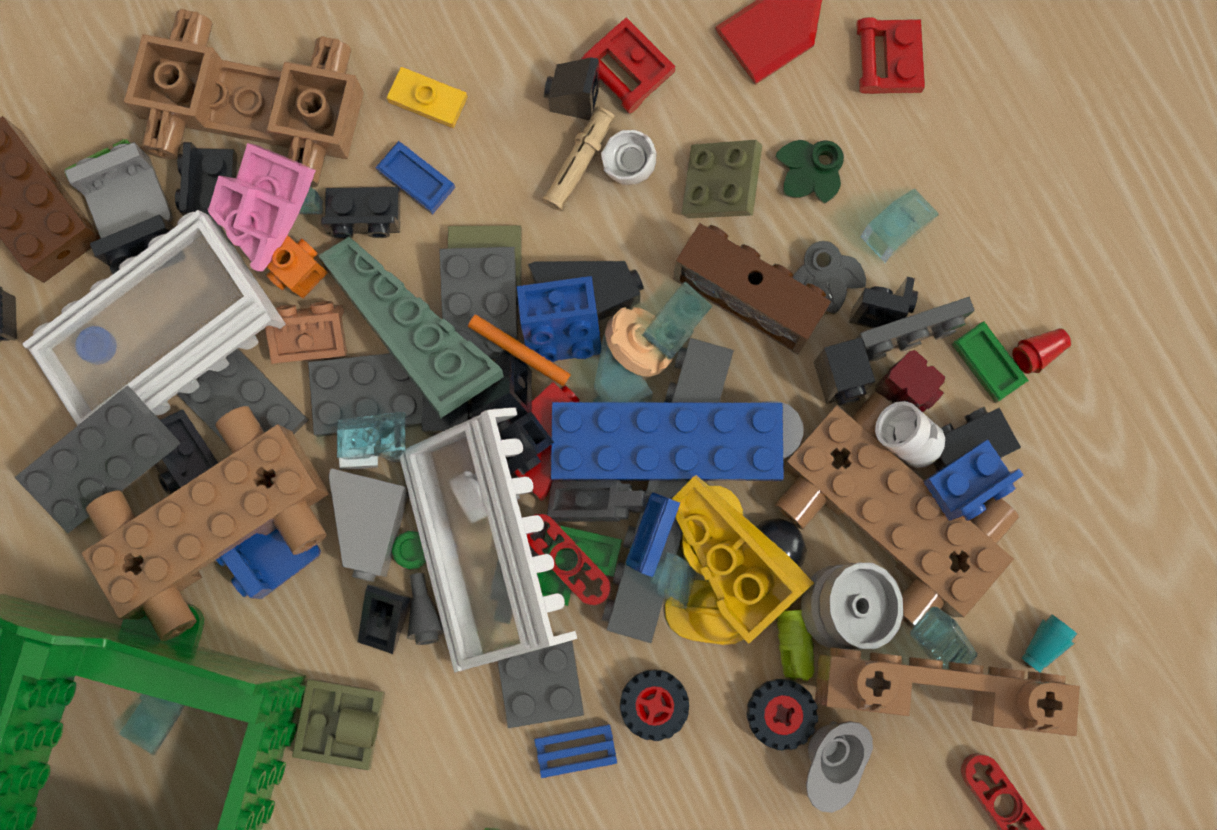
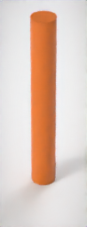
M475 314L469 322L468 327L559 385L564 387L571 374L478 315Z

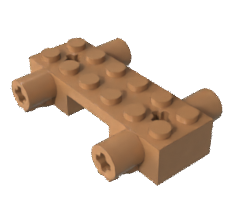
M180 8L176 12L169 39L142 34L124 103L139 119L147 120L140 146L144 152L159 158L176 160L185 128L289 148L287 158L316 170L310 188L317 187L319 184L326 155L348 160L364 91L356 75L346 74L351 55V48L346 43L335 38L318 37L315 42L310 66L284 62L282 71L222 60L214 48L207 47L213 25L212 21L196 11Z
M872 393L852 417L837 405L783 464V468L796 480L777 500L774 506L779 513L802 530L824 505L837 516L845 515L898 562L895 567L912 581L901 594L903 597L902 621L914 631L921 633L941 608L953 618L965 617L1011 564L1014 558L997 543L1019 519V515L1003 499L995 501L992 497L983 503L987 509L978 516L968 521L963 516L949 521L924 484V480L877 439L875 433L876 421L881 412L892 403L882 395ZM831 453L835 456L839 454L844 458L843 464L845 468L842 465L837 469L832 466L834 457ZM949 556H956L958 558L959 569L951 570L949 568L952 565Z
M249 406L236 408L226 413L216 422V428L232 453L230 456L137 517L121 491L106 493L86 507V511L102 540L81 554L118 619L139 620L146 615L161 641H167L179 636L196 623L197 620L180 592L202 578L199 570L254 534L268 535L275 529H278L293 555L310 550L327 536L310 506L329 495L330 492L293 432L278 424L264 432ZM273 474H276V477L271 479L274 482V484L271 487H269L268 483L270 477Z
M830 647V655L819 654L815 702L825 706L909 716L912 683L974 690L971 721L992 727L1076 737L1080 686L1065 684L1066 676L1028 671V679H1024L1025 671L988 667V674H983L984 666L949 662L948 669H942L943 661L909 657V665L902 664V656L870 652L869 660L861 659V651Z

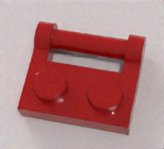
M627 17L581 58L593 57L599 59V79L622 101L621 106L628 114L633 113L652 92L674 74L676 68ZM608 54L639 86L631 91L601 59Z
M873 17L859 19L856 22L857 35L861 37L862 78L859 79V91L864 94L922 93L925 88L921 19L877 20ZM875 36H883L885 78L877 76Z

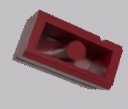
M912 350L903 356L875 385V391L887 400H891L892 404L906 401L914 404L924 413L943 396L944 392L939 388L945 383V376L933 365L928 367V361L916 350Z

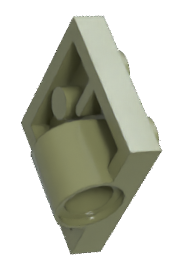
M757 140L691 145L682 215L687 218L753 216L762 144Z
M307 679L292 757L370 770L385 691Z

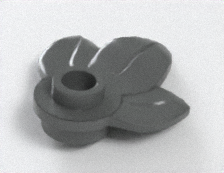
M818 241L810 245L804 255V265L793 275V279L803 285L810 283L822 289L826 293L825 298L831 301L826 311L832 314L837 313L842 307L846 298L847 288L857 289L866 286V276L861 264L853 257L841 255L839 249L828 241ZM822 252L827 253L830 257L829 263L824 267L819 266L816 262L817 256Z

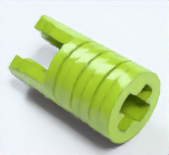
M802 610L784 611L777 617L783 674L791 680L800 678L808 681L809 678L814 677L813 674L815 673L812 635L807 631L802 618Z

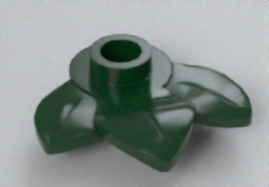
M796 140L784 145L776 153V159L790 169L783 186L785 196L802 198L814 192L819 201L824 204L836 196L841 186L838 171L844 162L843 151L836 143L823 140L813 145L804 140ZM827 155L831 159V163L824 165L819 161L818 157Z

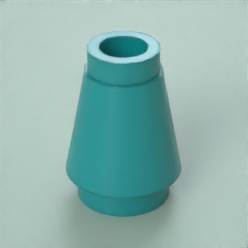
M1051 614L1046 621L1042 619L1022 659L1041 673L1045 667H1048L1075 644L1072 640L1077 633Z

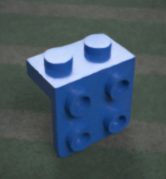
M275 529L268 535L254 534L220 556L216 561L221 566H228L234 575L231 578V582L243 597L248 595L253 599H263L317 559L321 554V549L317 544L308 551L293 555L278 529Z

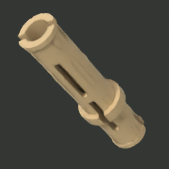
M597 106L582 133H577L574 138L575 145L560 168L547 193L542 198L548 206L555 210L563 211L567 200L580 181L593 156L598 155L602 150L601 143L616 120L610 111Z

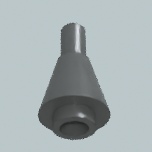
M415 573L409 576L413 599L410 606L407 639L415 640L416 645L433 644L438 642V636L444 633L442 623L431 598L428 596L425 574Z

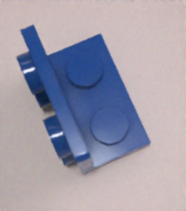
M592 276L517 286L520 322L527 347L551 362L572 358L587 359L593 355L602 354Z

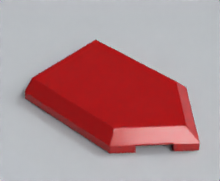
M756 0L717 25L715 30L756 85L814 47L822 0Z

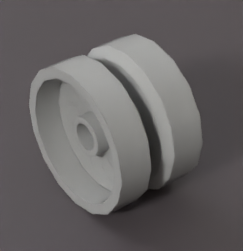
M874 563L833 565L817 571L810 578L814 584L802 595V618L807 631L819 644L828 648L877 649L889 643L898 632L903 617V597L897 582L886 569Z

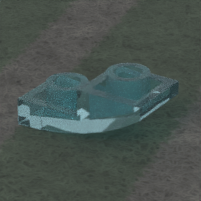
M684 282L661 308L642 336L668 360H671L693 334V329L713 306L690 285Z
M667 552L665 562H658L651 584L658 585L656 589L657 596L672 600V606L686 610L696 571L682 558Z
M141 694L139 697L142 700L119 735L150 754L155 755L185 705Z

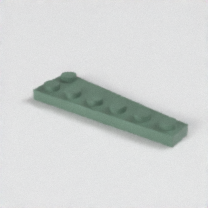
M348 237L318 255L322 265L440 418L504 377L502 369L470 340L467 342L460 336L448 321L441 319L430 310L426 302L408 291L404 283L392 273L387 272L382 264L352 238Z

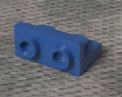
M986 440L923 482L949 521L962 516L968 521L987 509L983 503L993 497L997 501L1016 489L1013 483L1024 475L1020 469L1009 472L989 440Z

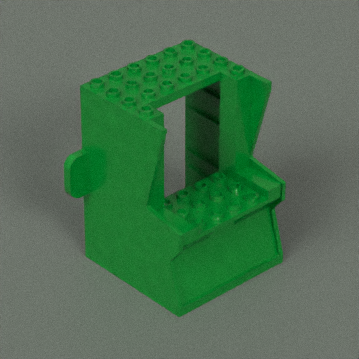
M0 594V830H30L37 816V807L34 805L39 790L44 787L50 774L48 760L52 748L58 744L63 733L61 719L65 706L70 704L76 691L75 676L248 722L217 830H262L263 823H269L274 811L275 801L270 800L274 785H279L284 776L286 762L282 761L285 747L291 746L296 734L297 724L293 723L296 709L302 708L306 685H304L306 675L199 647V641L204 628V616L199 608L188 603L187 605L197 620L194 626L179 636L167 641H161L146 615L139 620L123 619L122 625L14 596Z

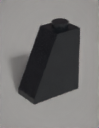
M535 261L528 264L535 284L592 276L598 321L614 315L621 308H629L640 303V291L644 289L636 269L630 271L625 261Z

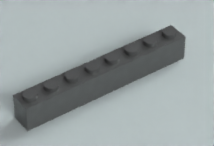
M690 338L688 348L680 346L674 367L681 370L678 383L670 382L664 403H719L734 350ZM649 480L647 491L639 489V491H644V494L647 496L654 492L672 499L689 481ZM640 512L636 527L628 526L623 547L631 549L644 512ZM676 518L672 524L653 577L642 574L625 563L618 562L612 584L619 586L616 599H607L601 620L608 622L607 631L652 643L682 536V530Z

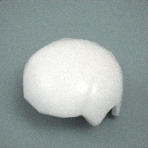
M621 130L609 138L601 152L604 171L610 178L622 185H636L648 179L656 165V150L652 140L637 130Z

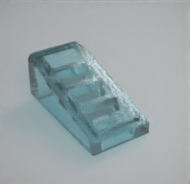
M932 607L910 632L912 638L931 660L943 661L942 669H948L949 662L971 664L977 657V652L956 620L938 607Z

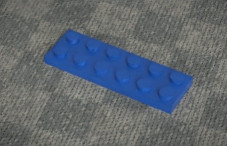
M552 402V440L554 441L551 447L552 480L690 481L695 475L703 481L784 480L783 403Z

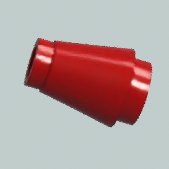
M1058 328L1020 340L1017 347L1012 351L1013 359L1022 372L1026 374L1032 372L1040 373L1066 349L1071 347V339L1064 329Z

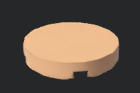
M627 307L621 308L607 322L605 329L607 346L614 358L624 368L636 375L651 377L660 374L671 363L674 354L673 342L669 344L666 337L669 334L666 327L655 315L642 308L634 307L632 310L626 309Z

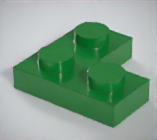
M549 524L547 525L544 538L545 543L549 547L543 550L544 554H550L554 546L565 541L561 535H558L556 541L548 535ZM560 526L606 576L614 577L622 539ZM569 548L560 550L556 555V565L563 571L574 569L578 563L576 552ZM584 563L581 570L588 571L591 567ZM552 569L537 573L542 596L559 593L564 598V605L569 606L572 590ZM575 575L569 578L572 584H574Z

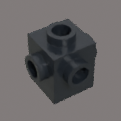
M529 412L515 422L507 419L498 425L501 440L519 439L523 445L522 453L506 457L510 475L517 470L524 475L541 462L537 455L554 443L532 412Z

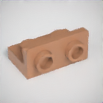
M319 301L310 305L311 308L296 309V305L292 304L275 307L286 325L280 329L269 325L265 327L271 364L346 356L347 346L342 322L344 306H333L332 301Z

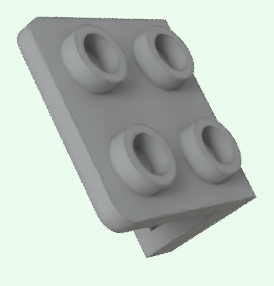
M135 142L117 145L107 154L97 158L82 159L77 162L75 167L65 170L69 183L85 196L101 238L159 214L169 223L172 221L171 210L151 159Z

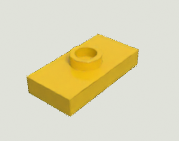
M400 67L388 93L387 101L390 104L454 129L468 96L464 91Z

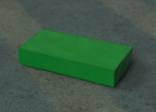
M985 321L952 343V346L995 403L1001 401L1029 381Z

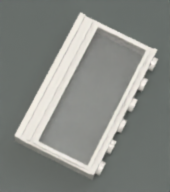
M197 210L181 217L175 228L167 234H162L152 239L146 250L138 256L128 258L119 266L120 270L109 278L102 279L92 285L90 288L91 292L82 299L67 304L62 309L61 315L53 321L37 327L33 331V336L23 343V346L29 349L77 426L127 385L155 415H162L171 408L167 401L178 392L192 393L197 390L200 385L196 379L206 371L218 372L225 369L229 365L225 357L237 348L248 350L256 346L259 341L255 335L269 325L280 329L286 325L220 225L216 223L212 216Z
M516 408L486 410L481 412V415L406 449L398 450L454 673L577 639L576 631L553 637L547 613L562 609L565 602L563 596L559 593L542 596L537 573L551 570L554 567V560L549 554L532 557L526 534L541 531L544 523L538 515L522 518L516 495L531 492L533 490V482L529 477L511 479L506 457L522 453L523 445L519 439L501 440L497 424L516 416Z

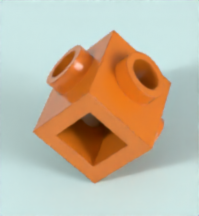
M287 235L281 247L274 251L272 260L267 265L270 272L266 276L282 291L288 287L304 299L328 272L314 259L318 252L303 238L296 243Z

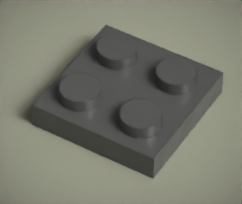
M572 640L498 660L508 728L584 715Z

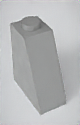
M331 468L329 481L343 567L354 569L352 577L371 582L375 581L376 575L387 577L393 555V543L398 536L409 496L408 489L401 485Z

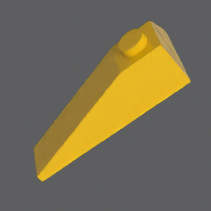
M697 475L672 498V500L680 502L675 518L688 545L693 547L702 566L700 570L705 581L709 580L718 599L716 604L721 614L748 644L814 584L781 548Z

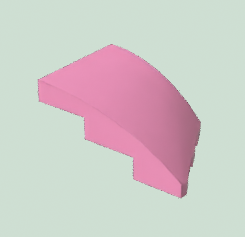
M247 143L237 178L218 176L208 212L218 225L224 227L226 235L235 246H239L250 259L252 269L264 271L271 262L274 251L281 247L292 228L309 191L316 170L256 144Z

